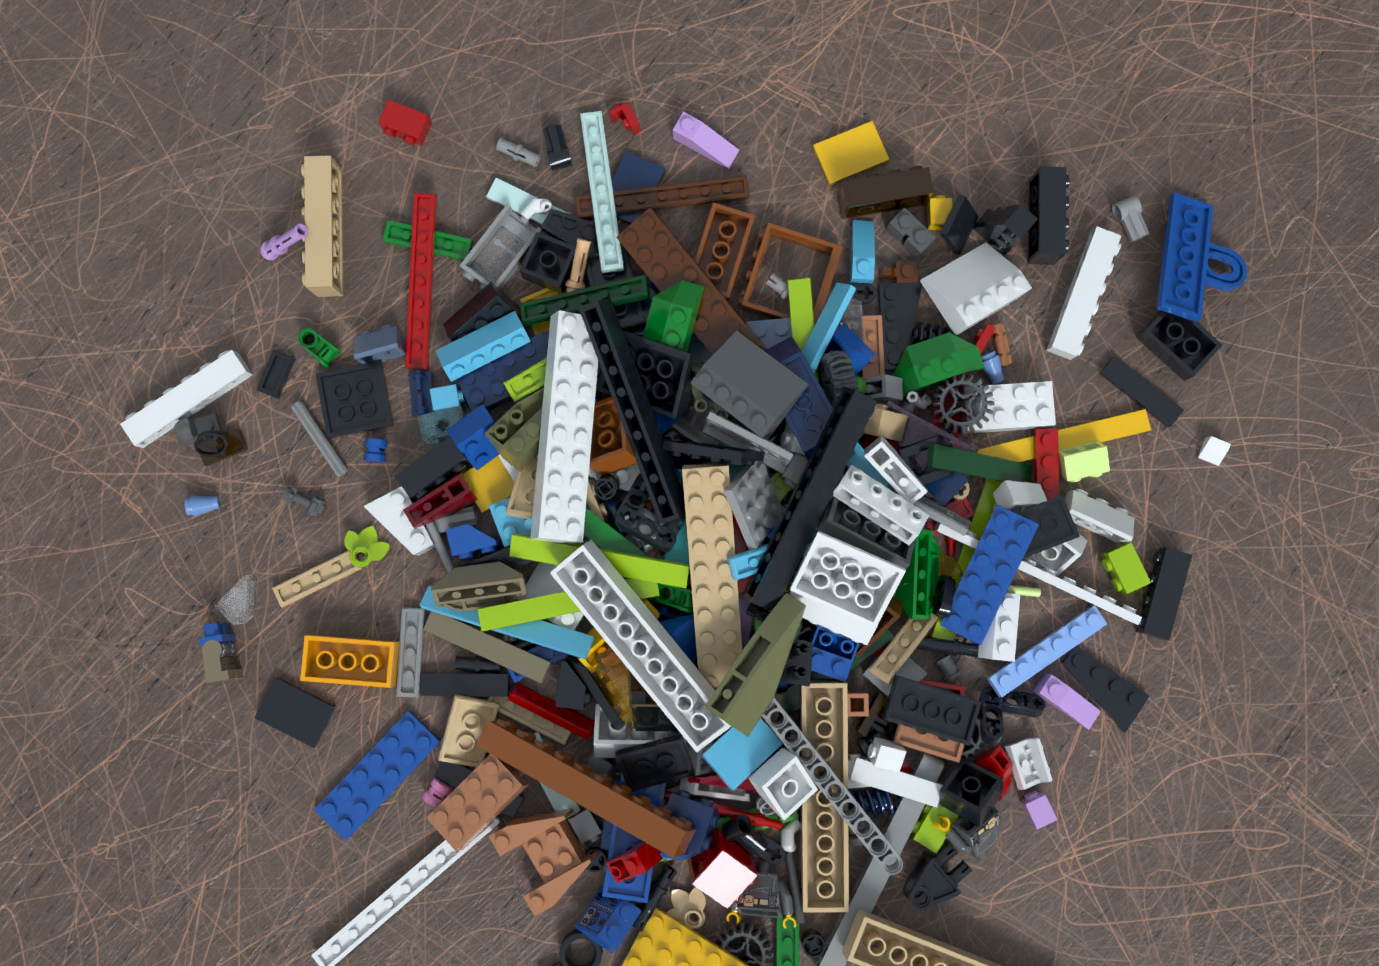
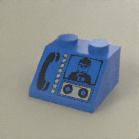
M599 888L574 927L612 954L617 951L642 910L628 900L602 897L603 888Z

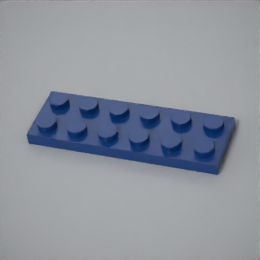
M999 504L996 505L954 594L952 609L949 615L943 618L940 626L982 645L1040 523Z
M409 710L314 811L347 841L436 748L441 740Z

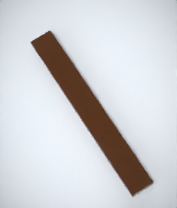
M747 175L613 191L616 215L643 212L649 208L659 210L749 199L750 197ZM591 194L575 196L577 216L581 219L593 218Z

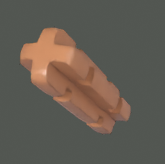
M1003 323L993 325L995 327L993 335H995L996 352L999 354L1001 366H1008L1012 363L1011 355H1008L1010 350L1007 336L1004 335V332H1006Z

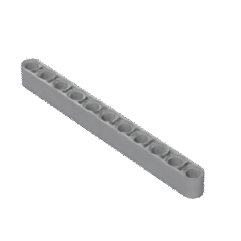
M774 697L762 717L788 750L797 756L811 779L883 870L891 875L899 873L902 870L903 861L898 852ZM775 711L782 713L781 720L777 722L770 719L771 714ZM788 730H795L797 734L794 739L788 740L785 738V733ZM801 749H811L810 755L805 758L800 757L799 752ZM816 767H825L822 775L817 776L813 773ZM832 784L839 785V790L836 793L831 794L828 792V788ZM845 803H853V808L850 811L842 810ZM865 820L868 822L864 829H857V824L860 821ZM875 839L882 840L878 847H872L871 843ZM889 857L896 858L892 865H886L885 863Z
M921 752L911 771V775L937 782L945 760L935 755ZM902 796L898 797L894 805V814L890 813L881 831L898 852L899 856L925 806L924 803ZM877 839L874 847L880 846L882 840ZM871 853L849 895V912L840 913L825 944V951L819 956L815 966H845L847 963L842 949L857 911L861 909L869 913L872 912L890 874L883 870ZM889 857L885 864H894L896 858Z

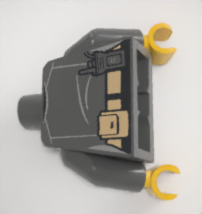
M995 806L981 827L963 817L952 824V829L950 828V820L947 817L938 816L942 820V825L932 821L933 827L943 830L946 833L945 837L957 850L964 854H971L978 859H984L988 854L987 850L999 840L1001 816Z
M766 861L758 862L757 876L754 883L747 886L741 893L740 898L730 905L732 911L726 917L729 923L732 921V915L737 917L736 924L738 925L742 921L743 915L783 918L784 914L783 927L787 929L786 921L789 919L794 922V928L796 927V918L792 915L794 913L792 896L786 884L780 881L779 876L771 874V863Z

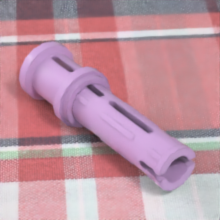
M297 224V226L281 236H273L270 241H266L261 245L260 251L262 256L267 260L273 261L277 259L279 255L285 254L288 251L289 246L306 237L308 229L303 224Z

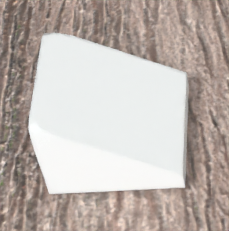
M1213 436L1206 437L1197 458L1219 466L1231 444Z

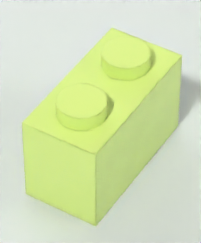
M1100 441L1059 450V475L1068 482H1078L1081 478L1088 476L1099 477L1103 473L1110 471L1107 446Z

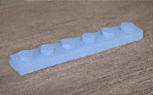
M1095 605L1091 606L1015 658V662L1011 661L993 673L987 680L998 697H1003L1103 628L1107 623Z

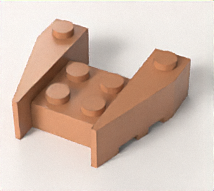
M572 808L559 810L554 813H542L526 818H516L498 828L489 836L499 856L522 844L543 881L533 886L523 896L534 916L553 907L599 854L595 851L586 856L565 820L574 812Z

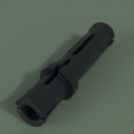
M924 637L916 649L950 653L955 657L957 655L978 658V651L974 650H979V644L959 642V639L952 641Z
M665 864L657 880L651 884L652 889L649 892L648 903L642 904L640 908L642 911L632 925L635 929L643 932L663 895H667L669 891L667 888L675 874H677L673 867Z

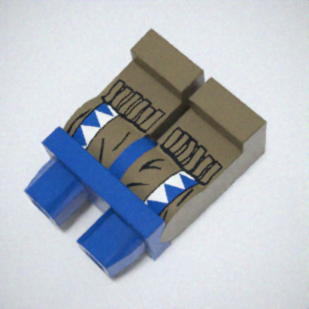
M227 623L203 625L205 637L199 638V644L203 645L202 655L206 683L244 678L242 669H236L234 654L236 647L232 641H236L235 634H229Z

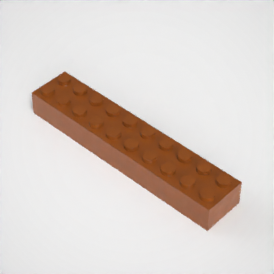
M498 719L497 721L487 722L476 746L670 857L675 858L685 854L696 831L695 828L691 827V821L683 817L678 819L671 816L672 811L661 805L658 808L652 805L650 798L642 794L636 796L631 793L632 788L622 783L620 785L613 783V778L605 773H595L592 771L593 767L585 762L580 764L573 760V755L565 751L560 753L554 750L555 745L545 740L543 742L536 740L534 733L527 730L523 732L517 729L518 725L506 719V721Z

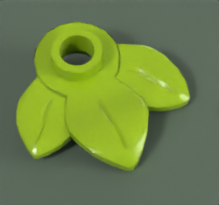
M374 526L365 528L359 535L349 530L344 539L345 547L350 552V562L358 568L368 566L371 561L381 560L387 554L390 546L389 543L378 542ZM362 553L365 559L360 561L356 558V555Z

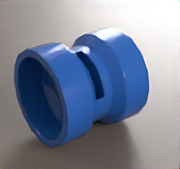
M366 438L365 446L367 450L363 461L386 463L384 449L387 448L388 441Z

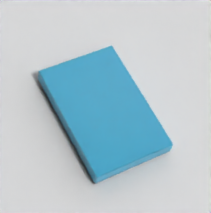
M760 718L748 737L734 727H731L701 756L731 791H734L783 743Z

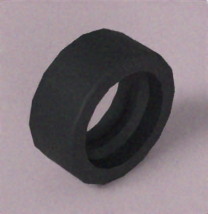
M578 929L568 933L562 941L559 952L562 966H580L574 964L568 956V948L576 939L588 940L592 943L595 951L592 961L582 966H599L603 947Z

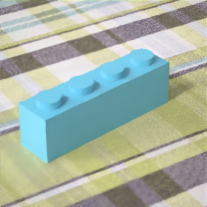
M513 311L435 352L444 371L452 382L531 341L516 312Z

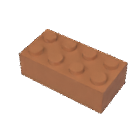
M490 754L426 818L456 852L461 851L528 784L509 764Z

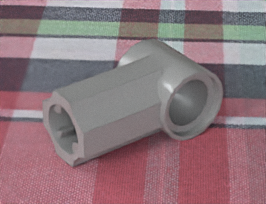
M1131 196L1112 205L1114 217L1122 223L1130 243L1150 234L1141 215V203L1136 196Z
M471 506L436 520L434 523L439 534H444L446 530L462 525H478L475 507Z

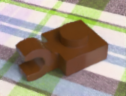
M896 261L894 268L882 267V270H879L880 279L895 278V283L918 282L917 261Z

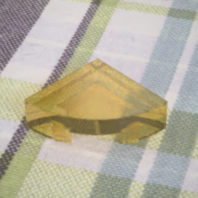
M940 553L938 575L962 577V570L958 562L952 557Z

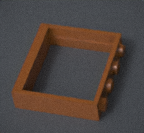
M768 223L766 229L762 228L758 241L762 242L760 249L755 248L751 260L755 262L753 270L748 269L745 281L749 282L747 289H742L738 302L742 303L741 309L770 319L791 318L790 315L750 303L770 238L774 237L830 255L813 308L815 326L823 311L843 246Z

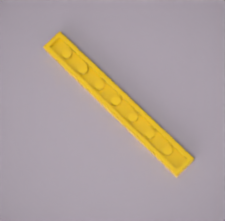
M1146 409L1058 430V450L1095 441L1102 443L1151 431ZM1034 436L978 449L975 452L1015 462L1034 459Z

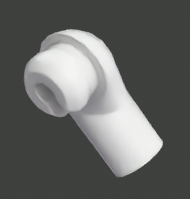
M533 199L521 211L520 215L529 220L534 213H548L552 209V203L548 199Z
M911 391L907 395L908 401L920 409H926L928 405L932 404L927 394L920 398L916 392Z
M797 819L792 820L781 830V846L789 853L794 852L797 847L794 839V834L800 829V822Z

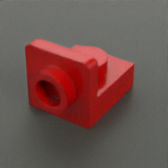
M628 102L625 104L619 103L612 107L611 111H609L612 122L621 118L625 129H630L633 135L641 132L640 124Z

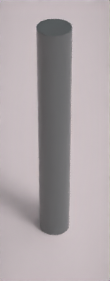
M794 853L785 854L796 924L805 923Z

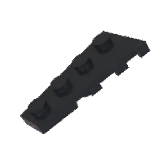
M555 209L550 210L540 227L544 232L573 246H576L577 238L589 240L591 244L588 255L599 252L594 221H587L578 216Z
M921 282L885 283L878 285L879 313L882 315L884 371H895L906 347L910 346L922 288Z
M1075 646L1069 650L1061 664L1084 687L1091 698L1101 706L1108 717L1118 725L1117 727L1123 733H1126L1149 698V695Z

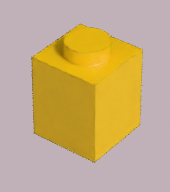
M936 195L930 198L926 205L928 230L942 229L952 209V198H945L944 195Z

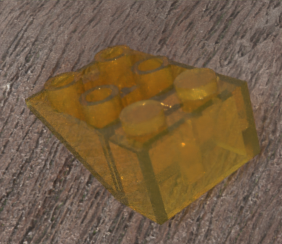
M609 648L595 656L597 665L594 667L599 676L597 681L603 690L607 689L609 692L608 698L611 704L618 706L620 710L619 715L624 724L628 723L633 730L635 728L633 674L612 648Z

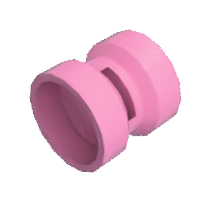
M434 778L430 783V789L424 792L422 799L430 806L436 808L452 792L453 788L449 784Z

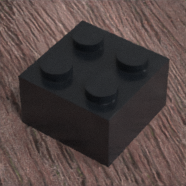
M536 232L519 270L522 278L563 294L566 288L565 283L570 279L576 246Z
M962 757L939 790L940 805L981 827L1003 794V778Z

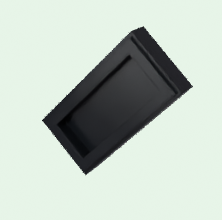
M273 350L257 391L279 399L296 359Z

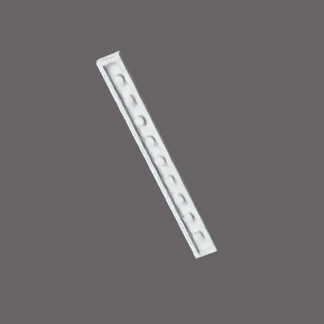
M937 521L934 525V530L974 549L977 548L979 540L975 539L976 534L967 531L965 536ZM1024 558L1021 561L1019 570L1139 625L1142 617L1135 614L1136 609L1125 604L1123 607L1115 605L1117 600L1106 595L1100 598L1095 595L1096 590L1085 585L1081 589L1075 586L1076 581L1066 576L1062 580L1056 577L1057 572L1047 567L1041 570L1035 567L1037 563L1030 559Z
M496 817L464 850L456 852L444 840L311 955L319 966L336 965L496 827L501 820Z

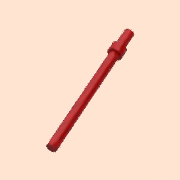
M665 790L664 800L669 801L670 795L673 792ZM713 803V806L719 808L717 814L732 818L745 815L754 823V826L761 828L767 826L781 830L783 821L765 817V814L759 812L754 814Z

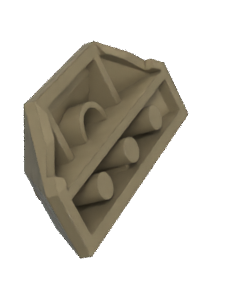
M501 562L456 567L431 587L436 606H444L462 612L514 602L520 596L527 594L523 574Z

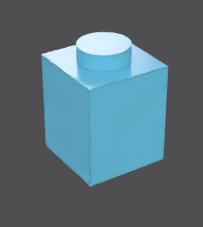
M456 384L430 389L433 411L436 413L463 409L462 403L465 402V396L462 389L460 390Z

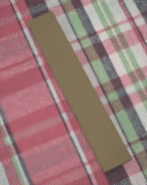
M432 611L423 630L539 683L544 682L552 664L548 660L457 619Z

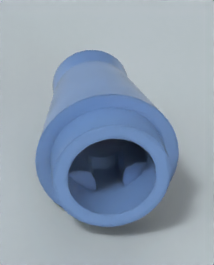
M995 350L981 355L985 367L983 370L991 380V383L996 384L1003 381L1004 376L999 354H996Z
M190 495L189 498L184 500L187 515H193V517L220 509L218 496Z

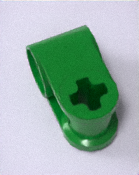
M303 329L298 335L300 345L327 369L333 358L337 354L342 353L330 341L312 329ZM309 335H314L315 341L312 344L307 345V337Z
M665 584L658 585L660 596H655L658 602L685 612L694 613L692 587L681 588ZM666 588L670 590L669 598L664 594Z

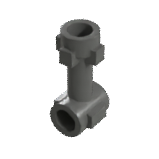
M287 487L282 498L287 503L292 504L296 502L307 507L306 513L314 517H318L319 514L323 513L325 508L324 499L317 496L309 499L298 494L299 489L295 487Z

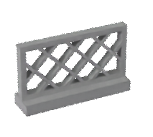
M710 412L707 417V424L703 430L704 434L729 447L764 451L763 464L781 474L784 473L794 453L761 438L730 420H725L724 417L716 415L714 412Z

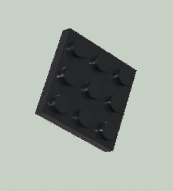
M381 361L316 374L328 439L394 426Z

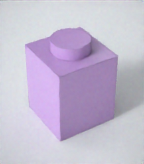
M1032 791L1024 796L1025 799L1020 801L1031 826L1039 829L1057 820L1045 794Z

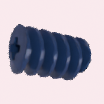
M873 788L872 795L868 790H864L862 797L859 791H855L854 798L867 814L871 812L875 818L877 817L878 810H880L882 815L886 816V809H889L892 815L894 814L890 792L881 790L879 793L877 788ZM848 802V811L853 808V803Z

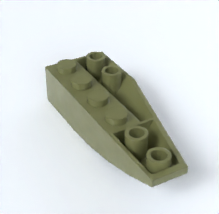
M599 363L597 370L596 390L598 388L599 378L601 374V366ZM544 387L516 403L485 432V436L503 459L519 472L538 455Z
M788 593L782 597L744 647L704 707L747 737L776 694L806 608L804 603Z

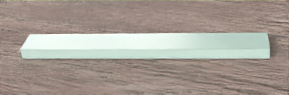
M602 111L580 113L602 273L623 271L620 241L616 238L619 232Z

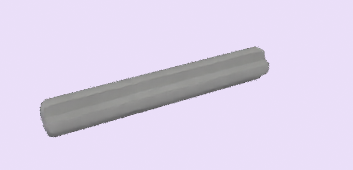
M295 402L291 409L336 476H343L348 472V469L303 402Z

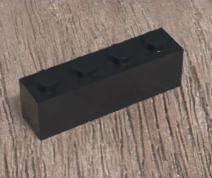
M1168 547L1159 548L1155 552L1153 557L1154 568L1148 576L1151 583L1148 584L1147 593L1143 595L1141 601L1143 608L1139 616L1142 619L1139 625H1136L1137 633L1160 640H1170L1192 559L1191 554Z

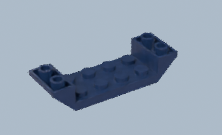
M791 336L765 350V352L809 384L785 416L808 461L833 408L801 349Z

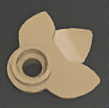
M694 887L689 894L683 889H673L671 900L674 908H671L666 913L691 929L700 928L705 922V912L703 909L706 905V897L703 891ZM692 913L697 914V915H698V919H696V920L692 919V918H691V914H692Z

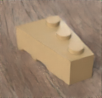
M876 404L874 413L868 419L864 428V433L878 437L882 435L884 438L902 442L908 416L887 411L888 406Z

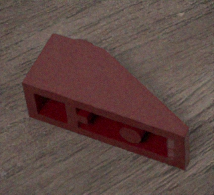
M459 474L403 509L413 528L416 529L459 512L478 500L468 482Z

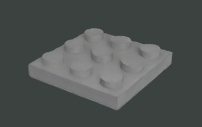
M755 461V465L746 464L724 490L749 550L758 549L783 514L782 505L777 499L775 488L770 482L767 468L762 461Z

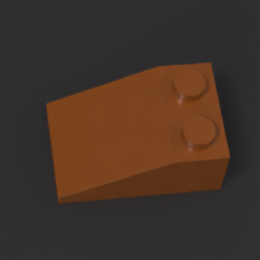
M612 397L596 402L594 405L589 466L602 476L637 463Z

